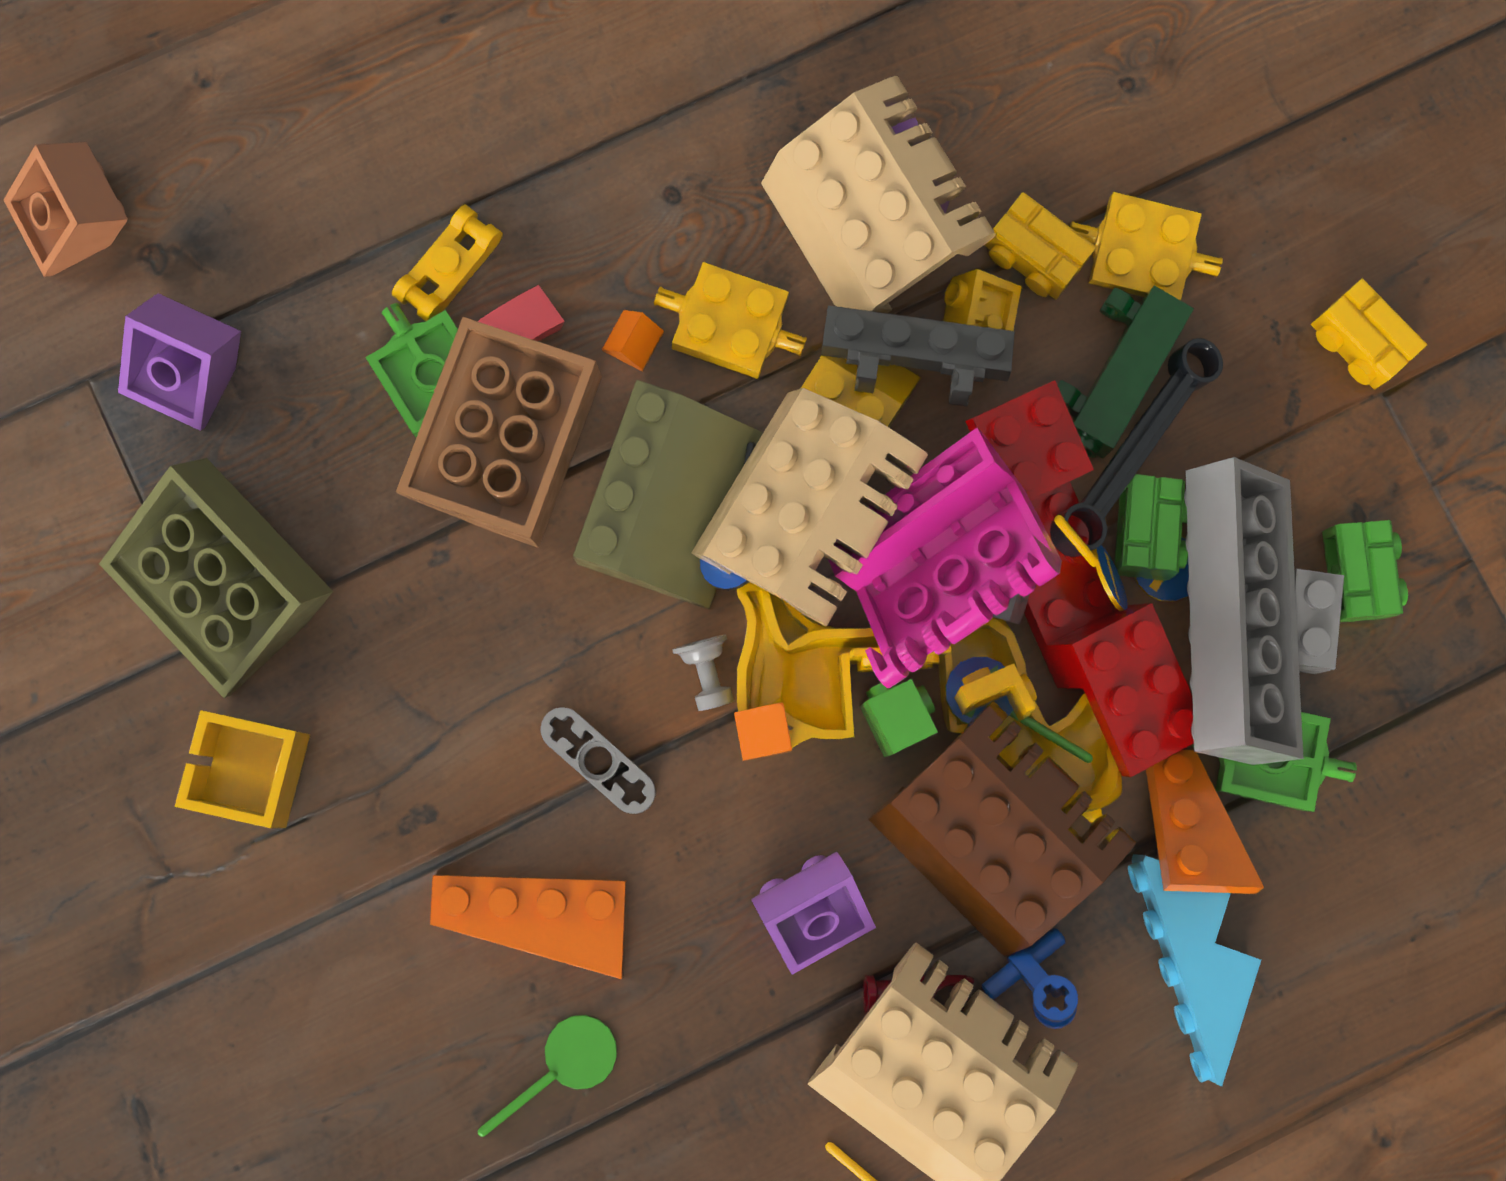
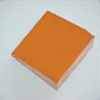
M783 702L734 712L743 761L792 751Z

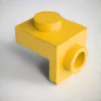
M1014 663L993 673L990 672L988 667H985L967 675L962 679L964 685L959 688L954 697L962 715L991 703L993 700L995 701L1007 696L1019 721L1031 715L1036 708L1033 701L1037 700L1034 686L1025 673L1020 675Z

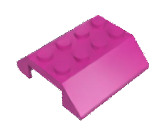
M975 428L920 468L917 474L913 473L910 477L914 480L908 489L895 486L884 494L891 498L898 506L892 516L880 512L873 506H868V508L885 518L888 524L867 559L854 554L837 542L834 543V546L863 564L857 575L845 572L836 563L828 559L835 577L857 592L882 655L871 647L865 650L876 677L886 688H891L906 678L910 671L913 673L921 668L925 663L927 655L934 651L938 655L949 649L951 643L956 644L989 622L993 614L997 616L1008 608L1010 599L1018 593L1024 598L1034 591L1036 584L1042 586L1060 573L1062 560L1027 493L978 428Z

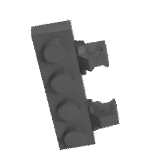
M828 305L821 355L847 359V364L858 365L854 391L874 392L878 365H895L938 371L941 374L951 375L949 404L968 406L969 396L972 394L973 381L983 382L984 378L1008 381L1012 369L1015 331Z

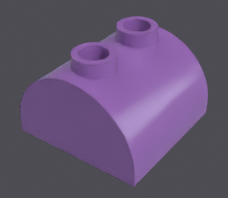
M837 852L828 857L818 855L810 858L804 863L801 872L786 880H770L763 885L760 894L751 899L791 974L800 971L876 928L853 876Z

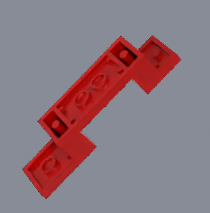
M1055 380L965 421L970 432L978 428L985 435L1022 485L1050 539V526L1055 516L1079 503L1070 481L1094 470ZM1070 515L1068 523L1087 545L1089 532L1085 523L1078 517ZM1055 547L1062 560L1060 573L1042 586L1036 584L1034 591L1029 595L1024 614L1057 688H1079L1084 690L1121 776L1133 777L1194 743L1191 733L1193 722L1192 693L1153 604L1127 605V609L1119 611L1115 608L1103 588L1096 567H1092L1083 556H1066Z

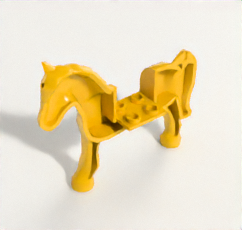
M751 582L738 588L737 595L744 607L747 618L744 646L737 666L738 712L783 702L787 724L793 728L789 730L792 748L812 737L818 739L854 737L850 665L857 664V672H874L865 650L871 647L882 655L872 628H834L828 625L824 626L800 613L783 599ZM992 616L989 622L956 644L951 643L949 649L938 655L933 651L928 654L925 663L918 669L933 668V664H938L943 716L947 730L950 732L962 733L967 724L962 723L951 712L946 701L945 692L949 675L960 662L972 657H988L1001 662L1005 667L1014 663L1020 675L1023 673L1027 675L1026 664L1015 635L1003 619ZM1085 693L1065 718L1051 726L1046 723L1035 701L1033 702L1036 708L1029 717L1093 756V761L1090 763L1084 762L1021 722L1008 716L989 738L993 741L1013 721L1022 728L1018 733V737L999 754L1010 766L1013 765L1018 759L1019 754L1026 747L1037 743L1044 751L1025 774L1028 776L1043 759L1050 756L1079 785L1078 790L1061 808L1062 811L1075 797L1085 791L1093 800L1082 816L1092 824L1094 820L1102 816L1101 808L1110 805L1122 794L1120 771Z

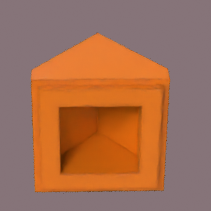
M623 310L602 351L643 372L663 336L664 330L643 312Z

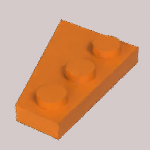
M1180 750L1147 768L1146 774L1163 890L1257 894L1264 886L1197 752H1194V750Z

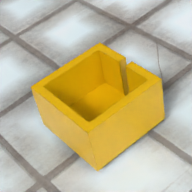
M200 710L189 754L213 757L212 764L207 766L186 763L175 807L267 828H286L310 734Z

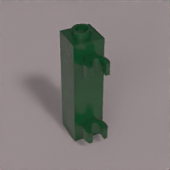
M1156 286L1150 289L1140 304L1128 293L1114 287L1099 312L1112 320L1126 324L1127 327L1087 396H1085L1073 385L1063 380H1060L1057 385L1070 415L1074 417V425L1088 457L1095 458L1099 456L1104 459L1115 448L1194 310L1193 307Z

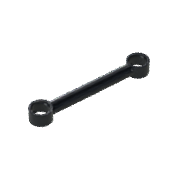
M1196 338L1171 354L1168 360L1170 378L1081 503L1075 504L1058 514L1063 516L1067 522L1071 515L1078 517L1085 523L1089 532L1087 546L1091 551L1102 545L1106 538V515L1193 391L1201 389L1220 376L1223 369V359L1220 351L1212 342ZM1187 353L1195 355L1201 361L1204 368V377L1196 375L1190 369L1187 363ZM1053 519L1050 526V536L1054 546L1066 556H1082L1055 524Z

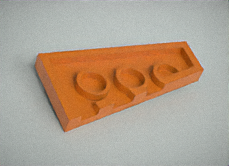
M433 875L430 925L622 979L627 880Z

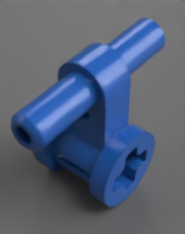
M1052 928L1032 946L1012 953L1007 957L1009 963L982 983V990L994 1000L1018 980L1022 979L1033 993V1011L1041 1024L1052 1029H1059L1069 1025L1075 1018L1077 1011V990L1068 979L1058 975L1048 976L1039 965L1065 944V937L1057 928ZM1050 993L1054 998L1063 995L1065 997L1064 1010L1060 1011L1055 1006L1047 1010L1045 1008L1046 995Z

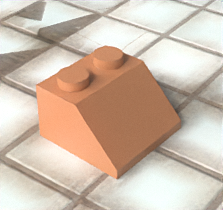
M87 142L36 144L4 198L10 214L44 277L53 276L111 246L128 220L122 203L116 198L104 175L101 164L94 157Z

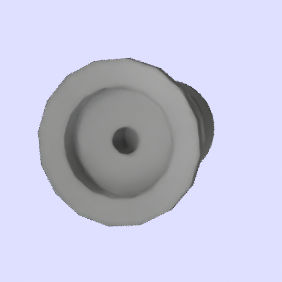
M726 634L695 641L672 649L673 654L680 655L684 663L696 665L702 687V692L695 696L698 711L713 709L734 702L731 687L720 686L713 660L721 655L722 644L727 640Z

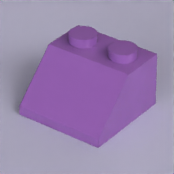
M157 293L125 316L118 393L201 431L206 427L236 369L241 331Z

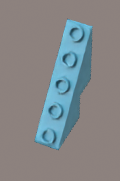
M1133 854V864L1128 865V874L1137 893L1142 892L1148 909V911L1143 912L1144 923L1150 937L1153 940L1158 939L1163 958L1158 960L1162 977L1168 987H1174L1179 1005L1174 1006L1176 1020L1181 1031L1185 1035H1190L1195 1052L1190 1053L1192 1068L1200 1082L1210 1080L1222 1086L1261 960L1215 943L1231 893L1164 891L1159 860L1146 855Z

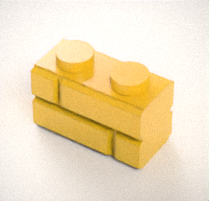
M1024 192L1021 193L1007 213L1004 214L993 228L996 234L995 237L984 245L990 250L989 256L997 265L1004 269L1013 267L1026 277L1025 283L1034 293L1042 297H1047L1049 294L1055 300L1059 298L1096 249V246Z
M1363 278L1311 323L1312 327L1317 331L1316 338L1318 342L1328 351H1337L1349 364L1348 371L1350 375L1360 384L1370 385L1374 390L1394 377L1427 346V343Z

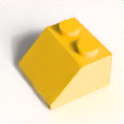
M821 355L801 388H805L878 420L889 428L921 379V377L902 366L878 365L874 392L854 391L858 365L847 364V359Z

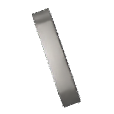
M565 707L555 708L545 715L541 723V735L545 743L613 804L629 814L642 813L651 807L656 796V788L652 779L574 710ZM569 717L572 718L574 723L571 726V730L582 740L587 731L593 735V739L581 746L575 759L568 754L569 751L576 748L575 745L563 737L557 742L552 738L556 732L552 723L557 718L563 722ZM595 747L606 748L612 756L610 769L601 775L592 774L585 765L587 753ZM621 763L629 767V770L622 774L626 780L633 784L639 780L645 783L646 786L643 788L642 793L647 798L642 804L632 801L627 805L622 800L626 792L616 782L613 784L611 791L603 785L604 782L612 779L617 774Z

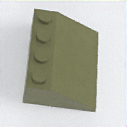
M636 379L573 554L577 565L710 609L717 588L705 580L700 569V558L691 552L743 468L747 444L751 441L757 444L763 432L686 396Z
M207 458L171 465L99 563L223 698L231 696L295 636L333 593L328 585Z

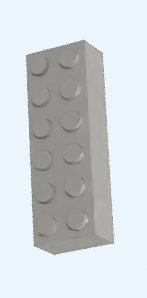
M1236 457L1186 470L1184 500L1187 507L1188 532L1186 536L1189 565L1187 592L1190 599V628L1188 636L1191 644L1192 673L1190 676V687L1193 698L1191 733L1194 739V752L1250 765L1303 759L1290 480Z

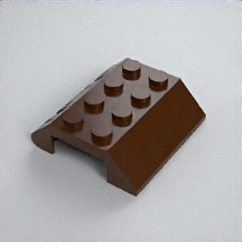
M993 700L968 723L961 735L905 788L902 786L868 820L1005 957L1032 946L1102 885L1131 851L1136 842L1121 827H1118L1097 846L1115 823L1107 813L1094 820L1081 837L1071 826L1089 808V804L1093 799L1084 791L1075 797L1062 811L1061 808L1078 790L1079 785L1050 756L1043 759L1027 776L1025 772L1044 751L1037 743L1026 747L1019 754L1018 759L1013 765L1010 766L999 754L1018 737V733L1022 728L1013 721L992 741L989 737L1008 717V714Z

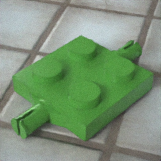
M394 303L390 306L399 321L395 320L388 307L382 311V315L389 323L395 335L392 336L384 347L365 358L412 434L417 437L458 329L446 310L426 322L411 325L400 308L399 303Z
M1301 712L1303 759L1250 765L1219 757L1220 769L1216 791L1306 812H1315L1318 789L1325 776L1353 782L1356 774L1342 770L1357 771V765L1355 762L1329 758L1327 737L1331 718Z

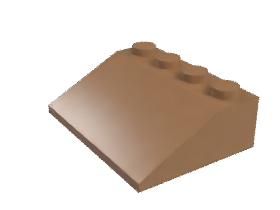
M462 317L396 493L491 532L539 548L602 378L597 362Z

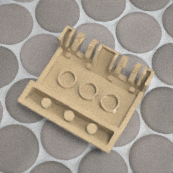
M898 76L887 78L848 96L780 149L761 182L826 292L837 307L888 313L892 310L889 302L956 254L969 256L996 235L985 216L975 219L982 212L976 202L966 204L947 214L942 210L940 205L958 197L965 190L966 185L961 177L952 179L957 174V171L936 137L929 139L933 132L928 124L923 123L895 134L892 127L908 120L918 109L912 98L906 100L908 92Z
M805 388L788 392L691 553L728 574L732 572L783 599L800 613L827 626L837 607L808 589L809 585L811 584L838 601L843 600L847 591L836 581L816 572L815 570L823 557H826L845 572L857 575L863 564L834 546V543L837 542L854 554L867 559L888 524L885 518L859 501L863 500L880 512L890 516L894 514L898 507L891 498L867 485L872 474L876 472L887 479L892 485L908 489L914 479L885 458L893 461L903 469L917 474L928 454L878 420Z
M916 942L894 968L892 982L843 1046L835 1045L809 1079L808 1085L933 1180L1000 1181L1057 1110L1074 1076L1078 1063L1061 1050H1057L1050 1057L1054 1050V1045L1044 1038L1034 1046L1030 1057L1023 1066L1014 1058L1027 1036L1029 1026L1019 1019L1008 1031L1014 1015L980 989L971 996L962 1010L974 986L965 978L953 987L950 997L943 1006L933 998V995L944 980L948 966L941 960H937L921 982L920 980L934 955Z

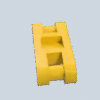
M466 204L455 212L448 227L413 269L398 280L392 290L394 298L404 305L410 303L417 309V315L424 321L445 310L502 239L503 232L491 223L485 225L478 220V213ZM466 234L475 239V243L469 250L459 244ZM428 280L438 287L429 295L421 290Z

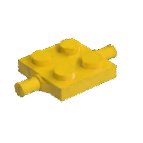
M1113 192L1109 197L1105 217L1098 228L1075 223L1074 221L1070 224L1073 230L1096 246L1093 252L1094 262L1089 284L1109 289L1116 287L1126 293L1145 297L1150 289L1156 286L1181 300L1186 278L1191 271L1217 277L1221 270L1220 265H1222L1223 258L1197 253L1196 236L1202 213Z
M705 262L702 263L695 284L685 296L660 286L654 300L655 306L679 313V325L672 341L673 350L756 379L759 378L765 359L774 351L775 347L801 356L807 337L781 329L782 314L789 296L788 291Z

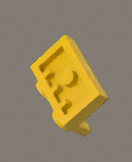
M979 269L955 276L951 279L945 292L946 308L943 321L1013 331L1022 286Z

